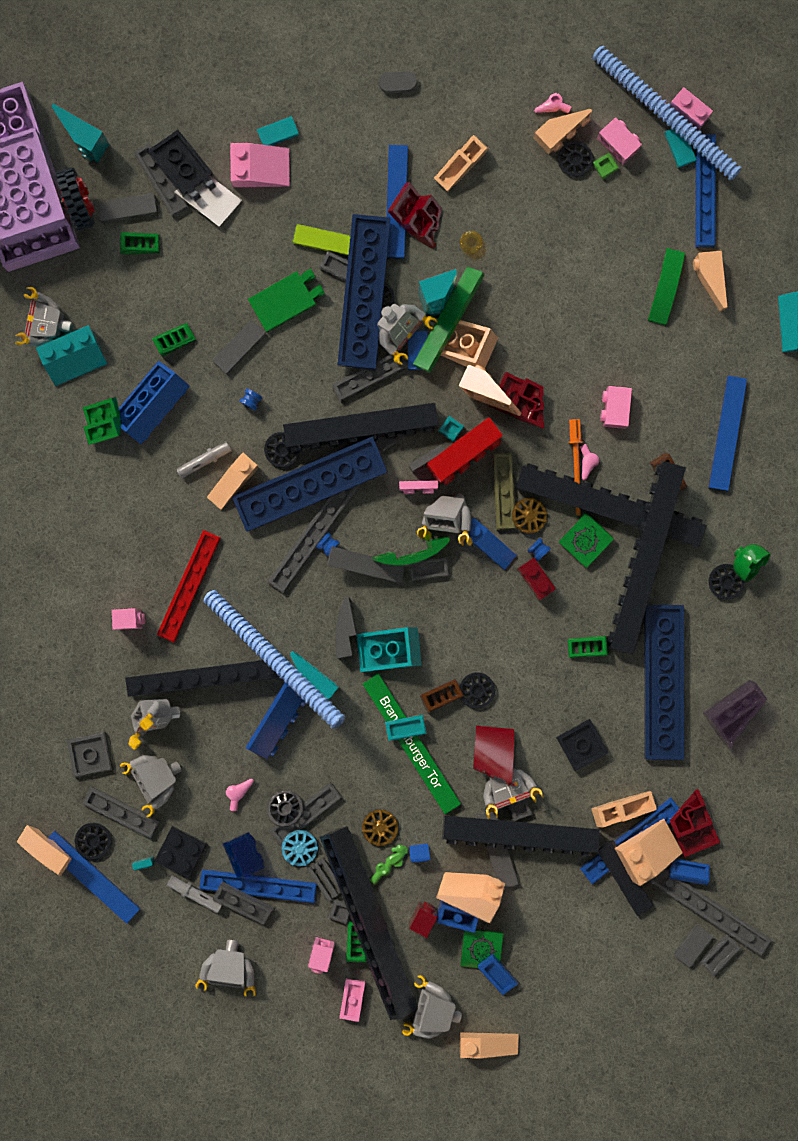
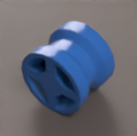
M246 388L245 396L239 402L256 411L257 404L262 401L263 397Z
M327 533L316 547L325 551V555L329 556L331 547H337L340 542L334 540L331 534Z
M540 537L527 551L532 553L538 562L551 548L546 546Z

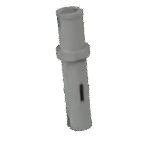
M227 441L213 449H207V452L176 468L181 479L207 464L217 462L218 458L232 450Z
M173 875L166 885L179 892L182 897L186 896L215 913H218L222 904L212 900L213 897L191 886V883H185Z

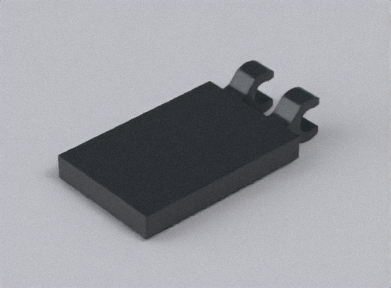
M178 129L148 150L150 157L182 197L188 194L196 202L201 198L200 194L195 190L196 187L203 183L210 191L216 188L215 183L210 179L213 176V172Z

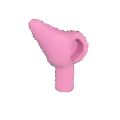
M555 93L546 102L535 108L534 112L543 113L561 110L569 114L572 106L562 103L561 95Z
M587 444L580 447L584 456L582 460L583 480L588 478L591 471L600 462L596 454L590 453Z
M249 779L236 786L231 785L227 788L226 795L231 799V811H237L238 802L252 786L253 779Z

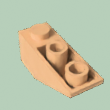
M587 109L549 119L535 132V141L548 154L552 151L557 152L563 146L562 142L566 138L570 140L577 133V128L580 126L584 127L589 123L592 110Z

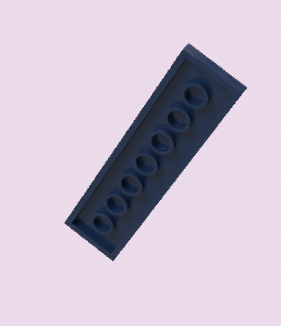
M352 215L338 366L376 370L380 331L377 324L381 319L391 220L389 217Z
M370 437L236 494L232 498L245 530L249 532L388 472L374 438Z
M647 605L645 610L644 759L684 760V605Z

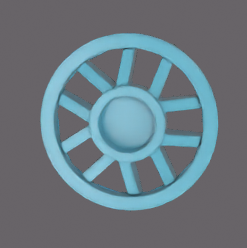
M304 830L289 833L282 842L283 857L292 866H306L313 861L318 851L315 837ZM298 834H303L302 840H298ZM295 835L296 841L289 839ZM306 835L310 837L312 840L305 842ZM286 842L292 844V847L285 846ZM314 843L315 847H307V845ZM285 850L291 851V852L286 856ZM314 851L312 856L308 852ZM294 854L296 856L292 861L289 858ZM305 854H306V855L308 856V858H309V859L306 860V861H305L304 858H303V856H304Z

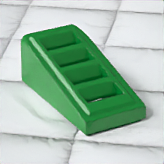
M120 233V254L159 253V234ZM137 239V247H134V240ZM141 239H145V248H142ZM149 239H153V248H149ZM126 240H129L130 247H126Z
M187 323L152 338L162 357L196 340ZM182 330H185L188 336L187 339H185L182 335ZM178 333L181 339L180 342L176 340L174 334ZM168 337H171V339L174 342V345H170L167 339ZM163 340H164V342H165V344H166V346H167V348H165V349L163 348V346H162V344H161V341H163Z
M608 636L569 638V658L609 655ZM599 640H601L602 643V651H599L598 649ZM590 641L594 642V652H591ZM574 642H578L579 653H575ZM582 642H586V653H583Z
M348 922L346 962L366 963L363 949L351 948V944H360V941L351 940V936H357V933L351 932V928H354L352 922ZM351 952L362 953V956H351Z

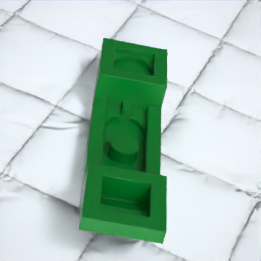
M666 248L647 321L662 325L667 324L685 252Z
M443 536L426 541L428 549L396 558L394 552L384 553L372 558L373 561L389 565L412 564L433 556L444 548L450 539Z

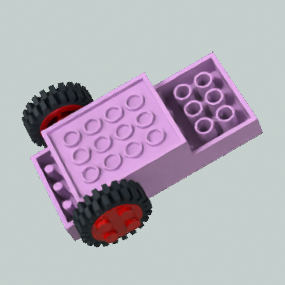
M23 82L0 89V260L2 266L10 272L79 249L80 246L73 225L79 231L95 224L92 214L95 212L92 201L87 196L89 195L87 185L83 182L82 177L79 178L75 168L72 167L55 173L29 91Z

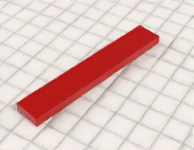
M205 530L202 531L157 632L158 636L175 643L221 537Z

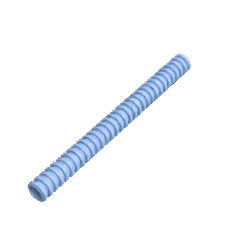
M600 46L595 51L592 60H597V64H601L602 68H606L605 71L610 72L611 76L614 75V79H618L620 84L623 83L624 88L627 87L628 91H632L631 94L636 95L637 99L640 98V102H644L646 107L649 106L650 111L653 110L654 114H658V118H662L663 122H667V126H671L672 130L675 129L676 134L679 133L681 138L684 137V141H689V145H693V149H698L697 152L702 153L703 157L706 156V160H710L712 165L715 164L716 169L719 168L721 173L724 172L725 177L728 176L729 180H733L739 174L742 167L737 166V162H732L733 159H729L728 154L724 155L723 150L720 151L718 146L715 147L714 142L711 143L709 138L706 139L705 134L702 135L701 131H697V127H693L692 123H688V119H684L683 115L680 116V112H676L674 107L671 108V104H667L665 99L662 100V96H657V92H653L652 88L649 89L648 84L645 85L643 80L640 81V77H636L634 72L631 73V69H627L626 65H622L623 62L618 61L617 57L614 58V54H610L608 49L605 50V46Z
M216 590L206 594L203 602L232 631H235L236 635H239L245 643H248L247 645L252 647L251 649L256 651L255 653L260 655V658L264 659V662L268 663V666L272 667V670L276 671V674L280 675L281 679H285V683H289V687H293V690L297 691V694L311 708H314V711L318 712V715L322 716L323 720H327L326 723L328 725L331 724L332 729L339 727L343 723L345 715L336 710L337 708L332 706V703L328 702L326 697L323 698L324 695L318 689H315V686L311 685V682L307 681V678L303 677L297 669H294L295 667L290 665L291 663L286 661V658L282 657V654L278 653V650L274 649V646L270 645V642L266 641L265 637H262L229 602L222 598Z

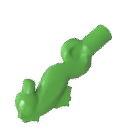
M397 845L391 848L392 852L396 853L390 855L386 859L385 864H377L376 873L372 876L370 882L376 885L382 876L390 874L393 865L395 867L402 866V859L407 854L406 846Z

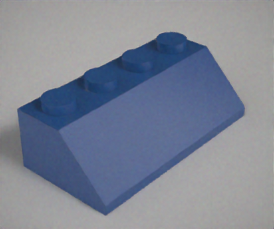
M158 361L119 407L121 429L138 443L142 444L148 439L154 428L161 423L164 416L173 409L175 403L186 393L190 385L174 371Z
M284 683L245 747L247 750L266 759L269 756L273 757L279 748L276 744L279 739L284 740L289 732L286 729L290 722L293 724L299 715L296 712L299 706L304 707L306 704L305 700L297 694V691L295 692L293 687H289V683Z

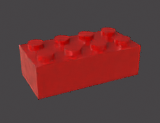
M488 417L430 460L426 468L434 479L438 481L439 485L444 483L446 486L455 479L456 473L462 474L468 470L471 462L475 461L477 463L483 459L487 450L490 449L492 452L499 447L503 435L490 417Z

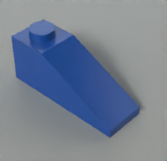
M472 518L471 531H468V535L472 538V544L505 570L517 555L475 518Z

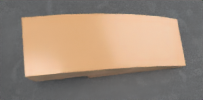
M473 135L461 150L459 149L434 179L449 191L486 154L489 148Z
M651 791L591 808L597 827H606L657 810Z
M27 825L17 840L28 853L58 875H62L71 860L53 840L48 839L37 828Z

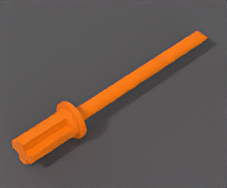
M581 419L569 420L570 442L568 444H573L574 482L580 484L579 443H583L581 441ZM576 507V515L582 516L581 508Z

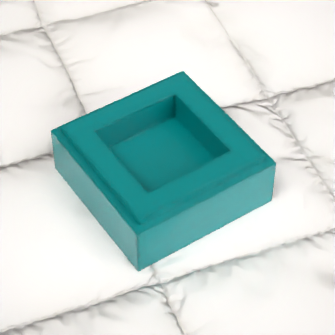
M448 416L438 432L454 443L465 426L451 416Z
M154 856L134 861L132 863L133 870L136 871L153 866L155 863Z

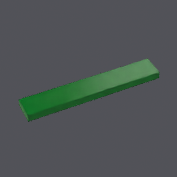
M470 267L466 268L413 363L415 367L431 373L485 276L483 272Z

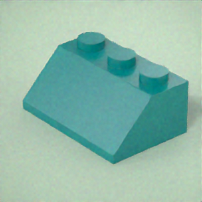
M456 269L419 281L418 296L426 316L430 315L433 317L441 314V310L444 309L455 287Z
M798 291L778 296L782 352L798 351Z
M89 325L36 348L41 362L55 387L108 364L96 335Z

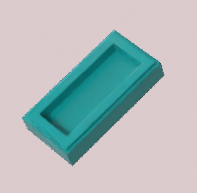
M292 116L257 129L262 145L273 146L299 136Z
M675 129L665 131L664 135L677 168L695 162L696 157L691 145H689V141H684V137L681 138L679 133H675Z
M423 715L385 722L388 741L426 734Z

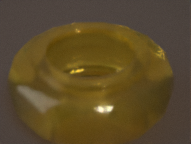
M467 231L462 234L459 244L464 252L474 254L482 248L483 240L478 232ZM470 237L475 238L477 244L474 247H469L466 245V240Z

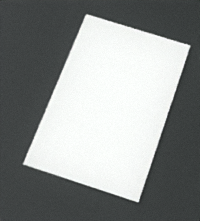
M212 177L210 179L215 183L216 188L210 191L203 183L196 187L195 190L201 196L196 202L188 194L182 197L177 190L175 191L176 194L218 226L224 222L242 201Z

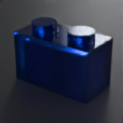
M249 832L222 843L237 879L245 878L264 868L263 858L258 853L255 847V839Z

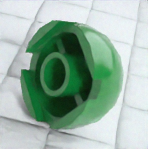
M750 544L744 548L742 546L739 547L734 553V556H736L733 561L735 573L743 581L749 582L760 572L758 570L761 566L767 564L771 553L757 544Z

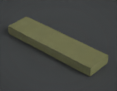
M512 453L493 454L496 530L516 529L512 520V510L515 506Z

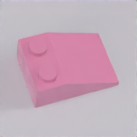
M230 143L231 183L233 187H290L289 148L253 143Z

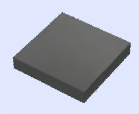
M106 732L67 740L74 778L113 770Z

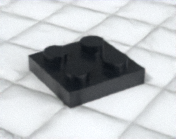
M590 719L556 736L574 771L609 753Z
M172 826L154 862L189 879L207 843Z

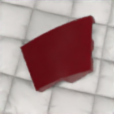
M405 183L387 212L417 240L430 248L436 247V243L433 240L435 231L439 229L442 207L432 195L421 196L411 183Z
M504 372L498 386L519 409L521 415L518 416L491 405L489 407L543 429V386L527 378L522 380L508 372Z
M476 725L473 769L485 773L492 778L495 776L505 780L507 785H512L514 729Z
M696 789L670 819L683 857L720 843L705 807V802L699 789Z

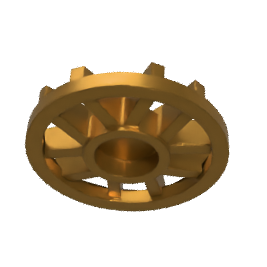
M524 498L518 501L512 510L513 523L523 533L531 534L538 532L547 522L546 509L541 501L537 499ZM525 501H530L528 506L524 503ZM533 502L537 503L534 509L532 508ZM521 504L525 510L522 511L518 506ZM539 506L542 509V512H538ZM516 511H518L521 514V516L516 518ZM538 514L543 515V519L537 518ZM522 518L524 522L519 525L517 520ZM531 523H533L535 530H531ZM527 524V530L523 529L522 526Z
M377 809L371 811L364 818L362 832L369 843L376 846H384L395 839L398 832V823L392 813L387 810ZM375 813H379L380 820L375 819ZM382 813H385L389 816L383 820ZM372 815L374 822H367V819ZM392 818L394 822L387 825L385 822ZM365 824L372 825V829H365ZM395 825V832L388 829ZM366 832H373L371 838L367 836ZM389 832L393 836L389 839L385 833ZM375 834L379 836L377 842L372 841ZM383 836L387 841L380 843L381 837Z

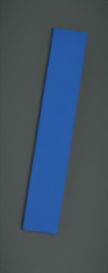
M705 134L706 139L709 138L711 143L716 142V134ZM695 149V247L714 248L715 164L712 165L710 160H706V156L703 157L702 153H698V149Z
M389 145L387 211L404 184L407 183L408 145ZM387 212V217L391 218L387 258L404 259L405 229Z
M727 376L708 487L711 489L729 490L747 383L746 378Z
M670 797L657 807V810L652 811L614 842L619 846L662 819H665L667 825H669L670 819L680 808ZM599 854L580 868L591 884H594L609 872Z
M56 830L48 837L71 858L66 869L126 924L141 909L89 860L80 855Z
M202 869L199 889L217 891L223 881L251 896L315 903L317 883L207 869Z

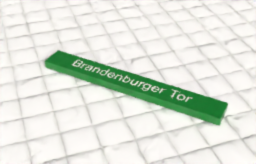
M379 673L363 683L364 688L385 721L406 718ZM412 736L397 739L443 813L446 814L459 806L461 803L420 738Z

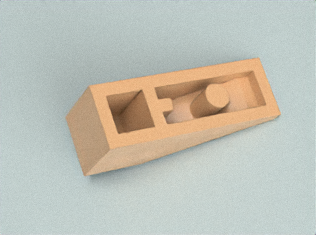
M722 251L698 253L693 260V269L697 271L699 280L719 311H724L727 308Z
M242 453L226 471L207 498L222 510L232 499V496L259 469L258 465Z
M460 1032L461 1058H488L518 1054V1034Z

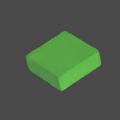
M610 153L605 154L592 163L602 180L619 169Z

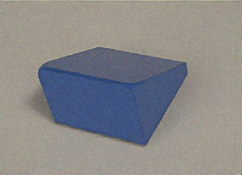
M428 844L412 845L409 847L412 863L430 860Z

